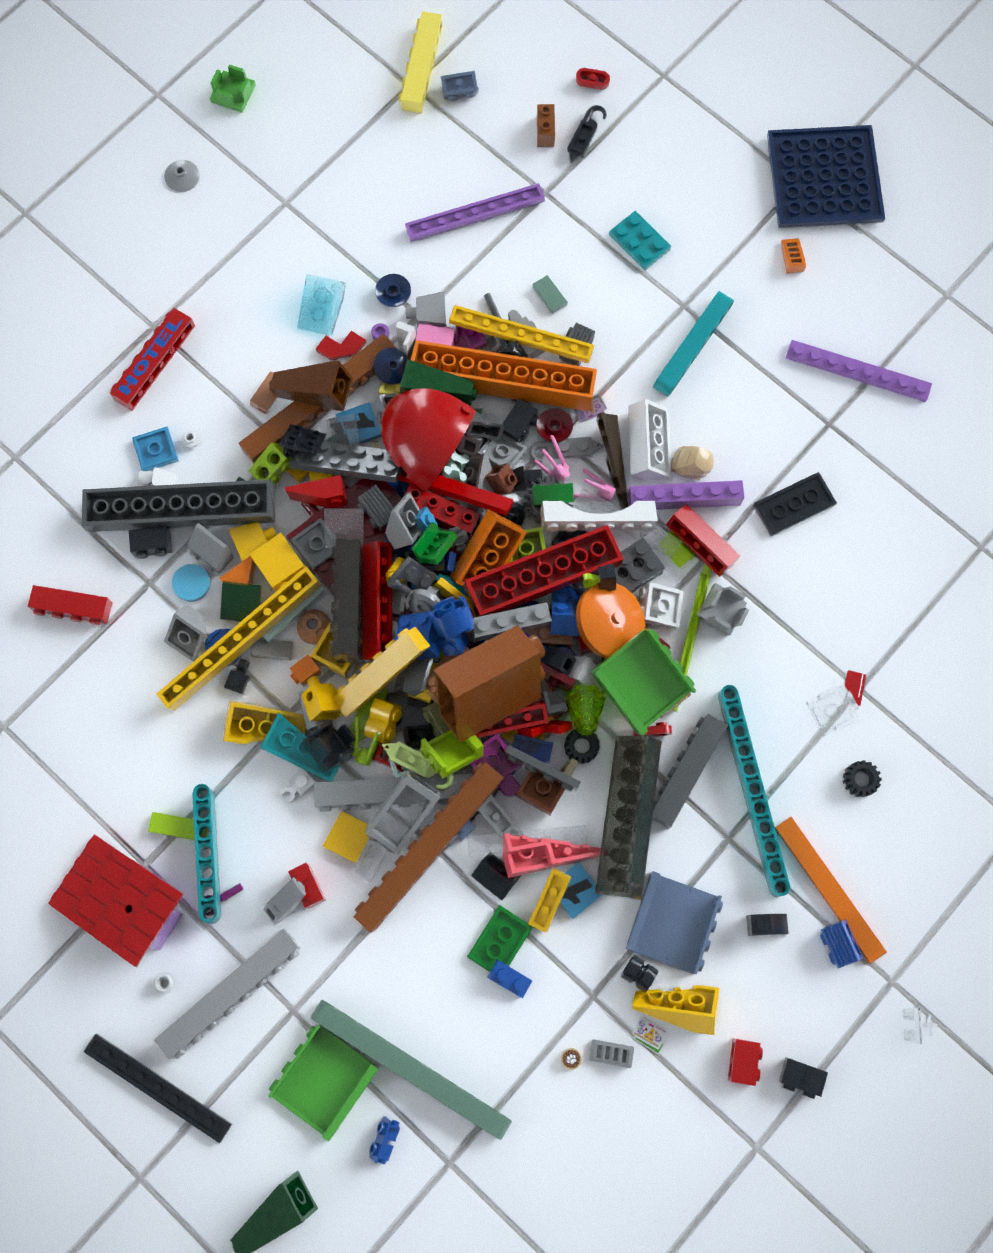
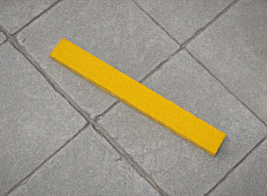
M454 305L449 318V324L511 342L517 340L518 344L587 364L590 362L594 345L457 305Z

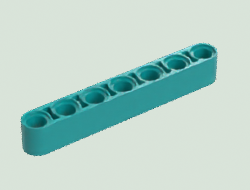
M721 291L716 293L653 385L654 389L667 397L671 395L732 307L734 299Z
M198 784L194 787L192 793L199 918L208 924H215L221 918L215 795L213 790L206 784ZM203 790H207V796L200 799V793ZM208 809V816L201 818V812ZM204 829H209V836L206 838H202V831ZM210 849V856L203 858L204 850ZM212 869L211 876L204 878L205 870ZM208 889H213L212 897L206 899L205 892ZM209 909L214 910V916L211 919L206 918V913Z

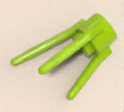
M359 716L355 717L356 739L354 741L355 751L352 756L356 757L355 762L370 766L374 753L380 743L377 741L379 733L375 734L369 749L361 747V750H359Z

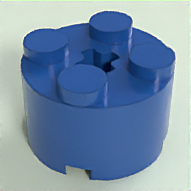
M459 596L460 599L455 600L454 597L446 598L433 606L434 610L432 612L428 611L437 635L444 637L445 641L452 640L457 634L469 632L474 628V618L463 596Z

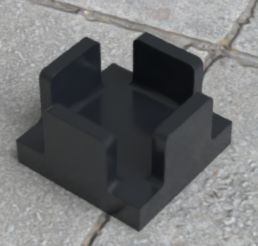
M332 720L318 726L312 735L302 741L303 746L325 773L354 757L352 756L353 752L355 751L353 747L350 748V745L356 739L345 724L336 730L332 725Z

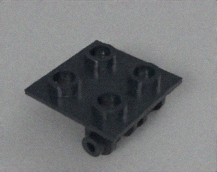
M290 424L279 446L284 447L283 453L287 458L293 457L295 450L316 456L326 434Z

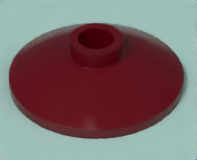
M550 408L539 415L536 422L537 432L546 441L552 442L550 436L553 435L556 442H561L571 435L573 420L566 411L559 408ZM556 426L558 429L553 430L551 427Z

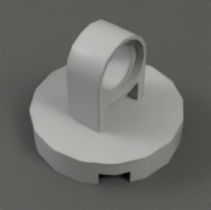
M430 585L427 590L415 589L411 591L405 600L407 610L410 608L413 612L412 614L428 612L429 610L433 611V606L441 601L438 598L440 589Z

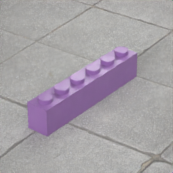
M743 480L630 486L628 492L629 506L636 501H655L656 510L680 509L686 504L690 508L739 506L745 498Z

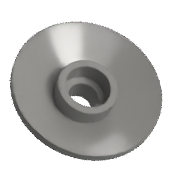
M188 160L172 162L166 168L164 174L168 187L177 192H186L193 189L200 178L197 166Z

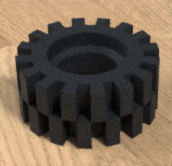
M586 727L573 729L565 740V754L568 755L570 760L573 758L580 764L589 763L591 760H594L600 749V740L597 738V734H594L593 730H588ZM586 739L590 745L589 750L585 753L578 752L574 747L576 740Z
M856 761L845 769L843 784H846L845 789H849L851 795L855 794V797H866L875 793L877 788L881 786L880 781H882V777H879L881 772L877 771L878 767L876 765L872 766L870 761ZM857 772H865L868 775L869 783L866 786H860L856 783L855 775Z

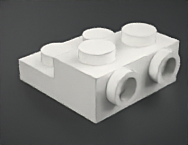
M651 582L643 585L639 589L638 597L641 598L640 606L644 614L645 624L653 626L662 625L674 629L679 628L683 591Z

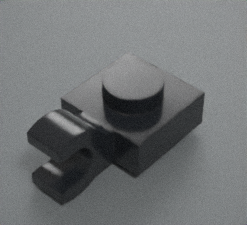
M240 658L237 671L230 670L224 685L225 689L244 694L250 676L245 675L250 665L248 660Z

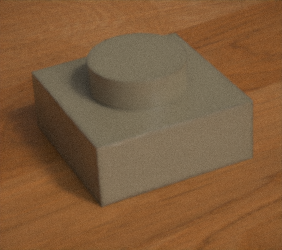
M572 758L570 762L566 761L560 771L571 776L579 762Z

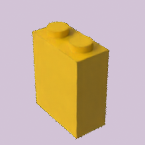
M281 532L250 553V556L275 592L305 567Z

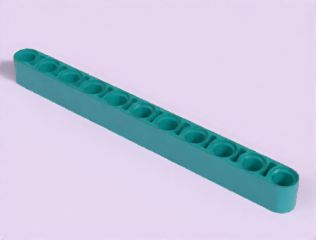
M726 685L718 694L724 723L728 725L726 730L770 894L775 897H782L789 893L790 882L739 692L735 686ZM724 691L731 692L733 698L727 699L724 696ZM729 710H735L737 718H732L729 715ZM735 728L742 731V737L734 734ZM739 747L746 748L747 756L739 753ZM744 766L752 768V775H747L744 772ZM750 785L757 787V794H752L749 791ZM755 804L762 806V814L755 812ZM761 823L768 827L766 834L762 833L759 829ZM766 843H770L773 846L772 853L766 852L764 847ZM772 862L778 865L777 873H773L770 870ZM777 882H780L784 887L782 893L777 892L775 889Z

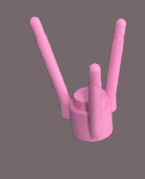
M551 435L550 438L562 465H557L545 449H542V452L554 467L552 472L539 461L534 460V463L551 478L555 477V480L561 479L563 481L571 475L568 471L570 468L566 464L554 436Z
M583 468L582 471L601 484L599 485L588 479L584 480L586 483L599 489L597 495L600 497L574 494V498L599 501L603 504L605 501L611 502L616 488L611 487V484L606 483Z

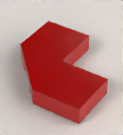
M352 330L341 344L325 335L316 347V352L333 361L342 357H353L361 351L367 342L366 339Z
M551 720L547 724L517 729L518 736L532 738L545 732L562 734L572 730L573 725L571 721Z

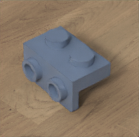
M475 70L440 77L444 99L448 98V101L459 99L458 96L464 95L465 98L475 97V94L479 91Z

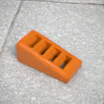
M799 238L781 240L786 273L804 272L806 261Z

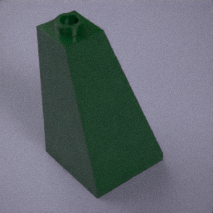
M407 360L400 384V393L411 389L426 388L448 393L470 406L473 400L476 401L477 389H474V381Z
M296 1171L281 1182L230 1239L235 1253H253L300 1225L318 1210L299 1171Z

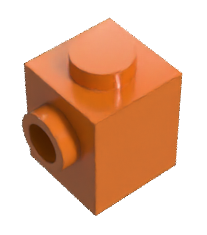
M309 654L289 668L292 671L291 678L296 684L301 683L303 687L308 684L307 680L310 677L319 676L322 673Z

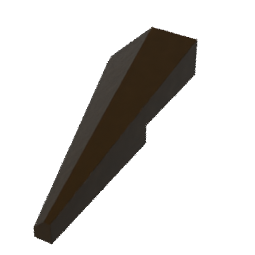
M599 413L597 414L596 422L607 453L605 461L613 486L616 488L615 493L620 508L623 510L629 507L618 416Z

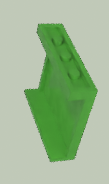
M649 628L641 630L590 672L635 733L641 736L648 732L647 727L690 692H696V689L693 687L695 685L693 680L689 676L684 675L681 664L677 660L674 661L670 656L672 653L666 645H662L658 640L660 639L658 633L654 629L651 630Z
M318 1024L316 1027L312 1026L306 1034L308 1039L305 1044L300 1043L293 1053L296 1055L293 1061H288L281 1070L284 1073L279 1080L275 1079L268 1089L271 1091L268 1097H273L323 1135L322 1138L329 1142L379 1070V1067L335 1034Z

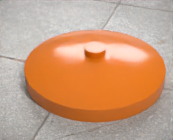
M599 583L588 588L582 594L577 604L576 623L580 636L588 648L600 657L607 659L645 628V618L638 600L628 589L617 583L616 590L608 591V588L600 589Z

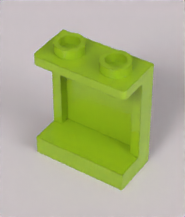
M449 730L429 742L425 738L422 739L420 752L425 759L428 758L431 762L434 772L439 773L442 778H445L483 757L484 745L476 735L460 743L452 731Z

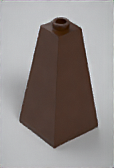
M335 360L274 372L269 383V389L278 398L344 412L353 377L340 361Z

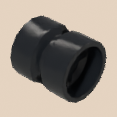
M634 954L620 977L629 983L635 982L636 987L646 993L659 970L649 964L645 966L644 960Z

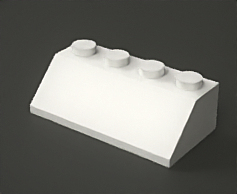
M647 399L628 405L631 475L640 479L672 478L669 410Z

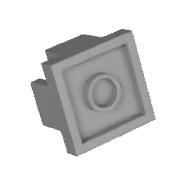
M714 583L697 617L729 636L735 627L742 626L749 612V609L745 608L747 604L744 601L746 595L731 586L724 588L718 583Z

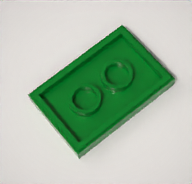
M499 905L467 958L489 972L497 959L509 966L533 926Z

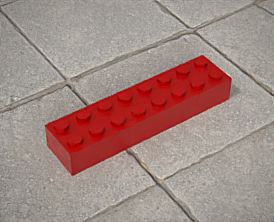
M605 525L466 579L463 587L476 617L504 612L584 580L583 574L598 575V567L613 564L614 568L618 567L624 559L609 526Z

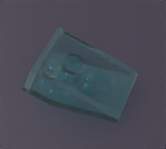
M306 274L297 329L332 336L344 300L347 282Z

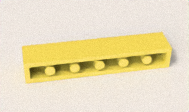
M422 11L421 17L417 19L416 29L418 30L413 35L414 46L410 48L409 58L411 59L406 64L407 75L403 77L402 81L403 92L400 91L399 102L404 111L421 114L423 112L443 27L442 14Z

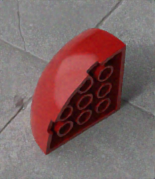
M420 388L402 392L388 402L381 415L380 424H382L383 429L381 435L386 450L398 468L402 467L408 474L406 477L421 490L427 492L460 443L476 410L456 397L434 389Z

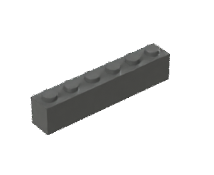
M708 713L704 718L700 717L695 726L698 730L695 734H690L686 741L689 746L686 751L682 750L676 759L679 761L677 767H672L667 775L670 778L667 785L662 784L657 793L660 795L657 802L653 800L648 809L651 812L648 817L668 829L675 822L728 727L726 723Z

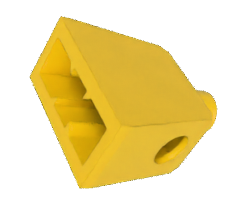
M259 522L228 529L242 561L250 557L251 552L277 535L274 527L262 530Z
M317 676L310 677L307 680L309 688L302 693L309 720L338 719L343 713L332 700L337 695L334 685L331 683L321 684Z

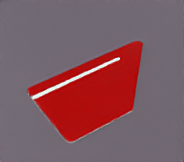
M848 670L845 687L857 705L860 706L866 674Z

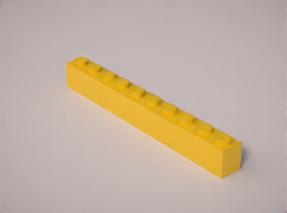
M304 567L157 692L158 698L167 709L173 711L178 709L322 586L321 582L307 567Z

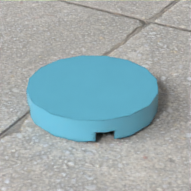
M186 564L180 567L172 578V588L175 594L187 602L202 599L211 586V579L207 571L196 564Z

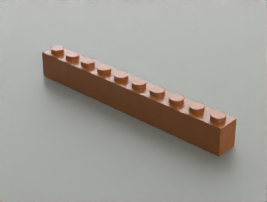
M382 334L342 364L353 377L348 397L358 387L366 385L370 378L374 375L376 376L373 364L377 354L386 348H396L385 334ZM293 401L238 444L244 454L254 464L270 443L280 444L290 424L308 429L313 421L321 419L329 409Z
M487 762L479 763L472 772L475 774L470 780L466 778L460 785V792L457 795L454 793L446 802L449 805L444 810L440 809L433 817L435 821L432 825L427 824L420 832L422 834L418 841L413 840L407 847L409 852L405 856L401 855L395 861L394 865L396 867L392 872L388 870L383 875L381 885L379 887L374 886L368 893L369 899L365 903L362 901L355 908L357 913L353 918L370 933L376 931L505 779Z

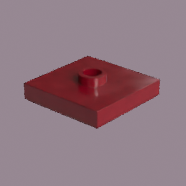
M540 663L545 672L544 681L553 687L571 694L576 680L544 663Z

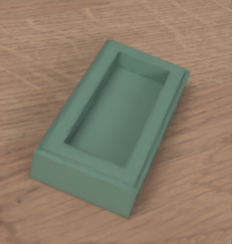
M548 275L533 283L532 287L552 314L568 304V301Z

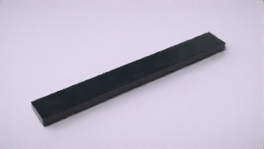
M96 1033L83 1051L218 1143L222 1142L231 1128V1122Z

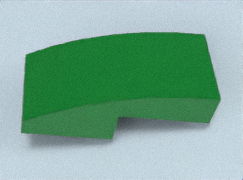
M573 483L532 486L534 505H542L543 501L574 502Z

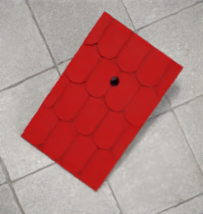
M94 834L87 842L80 856L75 860L74 865L66 874L48 904L134 967H138L149 949H161L181 919L183 914L175 908L184 894Z

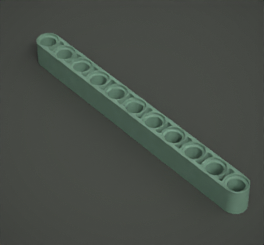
M323 999L320 1000L310 1017L312 1020L495 1138L503 1139L512 1120Z

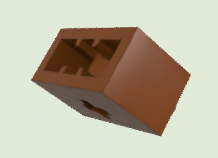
M537 104V147H554L555 104Z

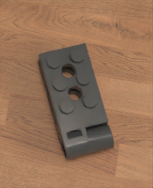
M644 537L621 551L624 560L620 566L614 568L616 583L622 585L631 593H634L643 585L662 575L663 570H665V566ZM634 564H640L641 568L635 567ZM619 573H622V574H624L626 577H625V578H621V577L618 576V574H619ZM584 580L572 584L580 597L588 589L584 588Z

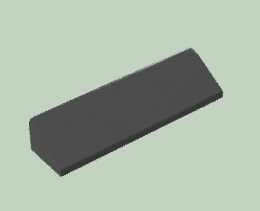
M433 658L414 660L409 665L402 689L403 692L414 697L424 692Z

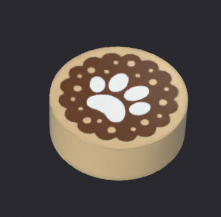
M567 1048L562 1052L561 1063L565 1068L574 1070L580 1066L582 1058L578 1050Z

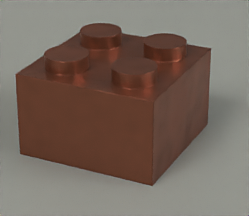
M529 771L516 797L551 816L565 789L561 787V783L557 781L552 783L544 779L543 774L537 771L536 773Z

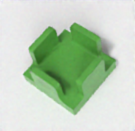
M231 64L227 67L228 71L223 70L221 73V70L216 69L210 82L213 90L210 96L211 103L243 113L256 86L255 80L247 78L243 68Z

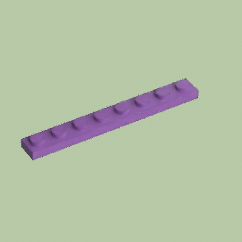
M537 183L405 223V228L410 242L545 202V197L540 184Z
M791 340L786 359L923 402L928 400L932 386L930 382L795 340Z

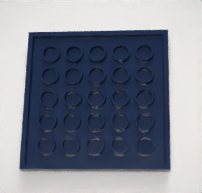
M872 125L768 130L767 141L778 228L884 222L885 212Z

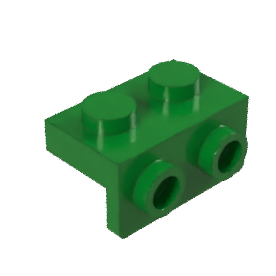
M431 522L413 546L412 551L420 563L438 565L457 539V535L454 531L439 530L436 523Z

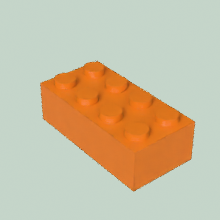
M488 509L459 558L454 572H451L450 577L457 584L463 586L466 579L509 563L527 532L519 525Z

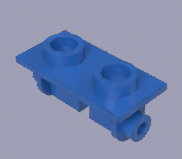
M383 1116L382 1121L379 1122L375 1142L371 1144L369 1149V1158L375 1163L386 1164V1161H389L394 1146L387 1142L388 1140L396 1141L401 1128L399 1121H391L386 1116Z

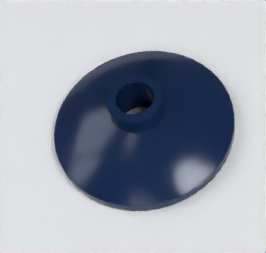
M387 274L377 282L375 294L381 304L387 307H399L410 298L411 286L404 276Z
M383 349L375 357L373 364L374 372L377 378L385 384H399L402 381L405 366L409 359L399 349ZM390 362H394L396 367L391 368Z

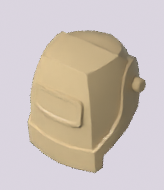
M697 446L679 447L672 459L671 471L677 472L686 478L699 481L701 478L706 477L713 469V453Z

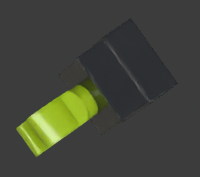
M613 564L598 567L597 576L590 573L583 574L584 588H591L599 583L600 589L616 590V574Z

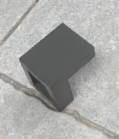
M543 691L542 695L548 717L567 713L566 702H564L562 691L550 693Z

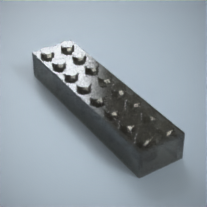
M616 736L595 894L642 901L662 741L653 737Z

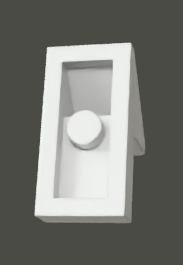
M154 467L153 472L139 471L137 486L177 484L178 476Z

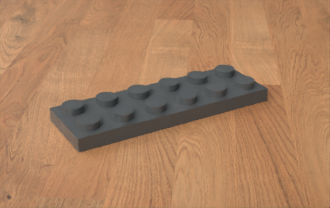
M323 441L316 456L295 451L294 456L289 462L290 469L397 483L403 471L402 467L398 468L386 449Z

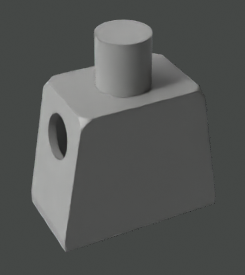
M444 292L416 297V307L405 308L406 319H417V327L419 324L424 325L426 323L436 327L446 326Z

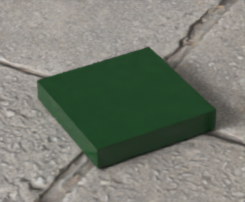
M223 581L220 619L241 622L260 606L262 586Z

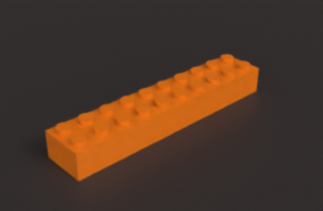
M419 340L415 341L411 357L412 361L474 381V389H477V394L515 400L520 398L527 402L589 412L591 410L597 369Z

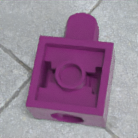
M496 734L483 743V757L469 765L474 770L479 763L487 762L505 777L498 786L502 794L506 797H513L519 790V783L513 776V773L520 769V764H514L507 760L508 756L505 755L507 746L500 736Z

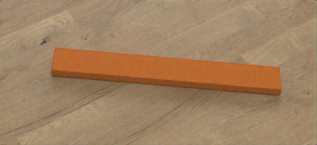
M789 817L775 827L776 832L839 921L847 920L859 950L868 963L871 964L886 954L887 951L794 819Z

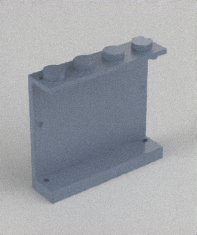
M652 871L625 949L697 975L698 971H702L705 960L702 959L704 951L708 952L711 941L708 940L710 933H714L717 921H715L716 914L720 913L723 907L722 896L710 894Z

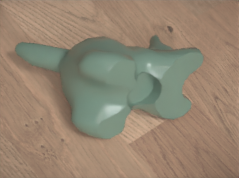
M454 451L439 475L466 483L467 475L462 471L469 461L468 454L460 456Z

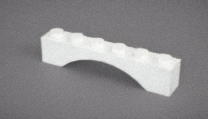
M543 501L540 509L542 531L549 532L563 530L568 532L576 530L590 532L605 525H608L611 531L623 530L629 532L641 530L646 532L653 530L658 521L655 501H636L621 511L609 514H591L579 511L562 501Z

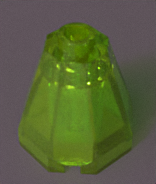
M596 685L575 686L574 691L571 692V689L566 691L568 712L576 731L584 736L592 735L597 731L605 707L606 693L603 689L600 692L599 687Z

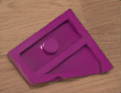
M456 326L455 346L476 350L487 346L482 333Z

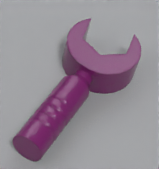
M241 883L220 894L221 902L244 890ZM212 895L205 896L206 899L212 897ZM211 909V911L207 912L206 915L213 916L214 910Z

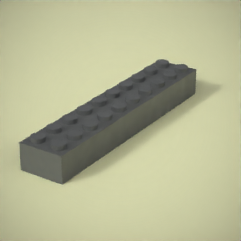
M270 479L82 489V527L89 532L135 530L165 525L168 528L195 527L198 523L202 526L251 524L255 522L275 523V485Z

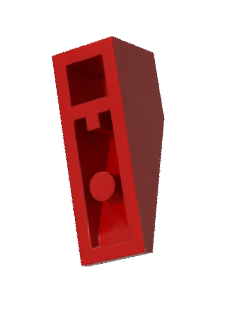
M341 475L285 487L290 500L327 508H337L348 504L345 484Z

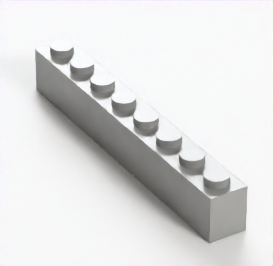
M453 774L454 780L449 788L437 789L440 791L438 804L447 805V800L454 793L457 795L461 790L460 785L466 778L470 780L473 774ZM441 775L429 778L419 776V778L436 788L437 784L444 785L447 782V777L442 778ZM401 778L314 783V807L320 809V812L332 811V808L338 807L341 811L351 810V807L359 806V809H371L372 805H379L380 808ZM406 785L393 804H399V807H410L411 803H419V806H425L429 799Z
M283 928L155 1038V1043L169 1060L179 1059L187 1052L185 1049L191 1043L195 1045L203 1038L202 1033L207 1029L209 1031L214 1029L219 1024L218 1020L223 1015L225 1017L229 1016L235 1010L234 1006L239 1001L243 1003L251 997L250 992L255 987L260 989L268 982L266 978L270 974L276 975L284 968L282 964L285 961H292L299 955L300 945L287 929Z

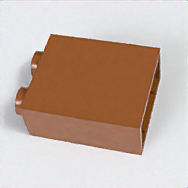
M517 625L434 669L439 715L460 743L541 699V681L545 679V672L540 664V658L545 656V649L536 635L527 637Z

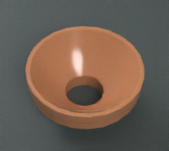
M316 609L304 612L297 621L298 635L309 644H317L328 624L331 623L330 618L324 612ZM316 619L318 621L317 628L309 629L307 627L308 621Z

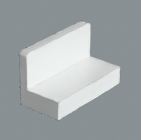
M398 321L395 326L397 342L403 345L404 353L410 360L415 345L416 330L414 326Z

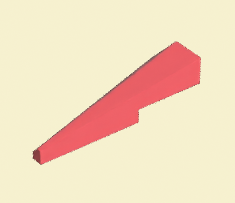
M504 833L503 861L508 878L598 858L607 854L605 847H591L587 844L577 845L571 844V842L545 838H528L525 835L514 836L510 835V833Z

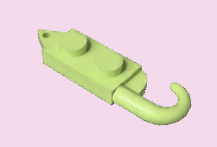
M399 741L397 743L382 744L389 756V760L425 778L435 774L428 758L425 759L420 752ZM453 773L447 776V782L444 785L437 784L436 788L440 790L449 788L454 780Z

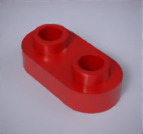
M580 68L576 72V83L581 87L604 90L610 84V75L602 70Z
M658 722L656 726L647 727L648 732L643 736L636 734L633 730L634 738L658 737L672 734V726L667 725V722Z

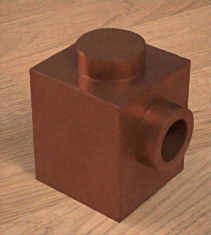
M508 463L494 466L485 476L496 494H509L518 483V479Z

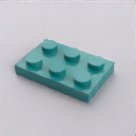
M636 210L609 231V236L644 270H647L670 251L672 247Z

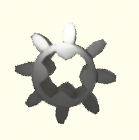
M458 526L450 528L449 531H454L457 535V539L450 548H454L456 551L465 549L464 544L469 543L466 530H460Z

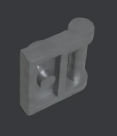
M408 556L389 578L387 585L392 589H398L404 594L409 595L413 589L401 583L400 580L402 578L416 585L415 589L427 590L438 576L435 572Z

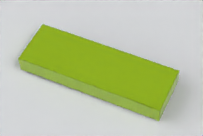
M152 812L148 832L195 840L194 819ZM204 829L201 837H208L210 830Z

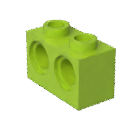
M270 443L248 471L257 480L270 479L276 485L283 472L289 470V462L292 457H285L283 453L284 448L279 446V444ZM278 455L280 456V461H279V463H277V457H278ZM268 469V472H269V473H268V476L266 477L265 472H266V470Z

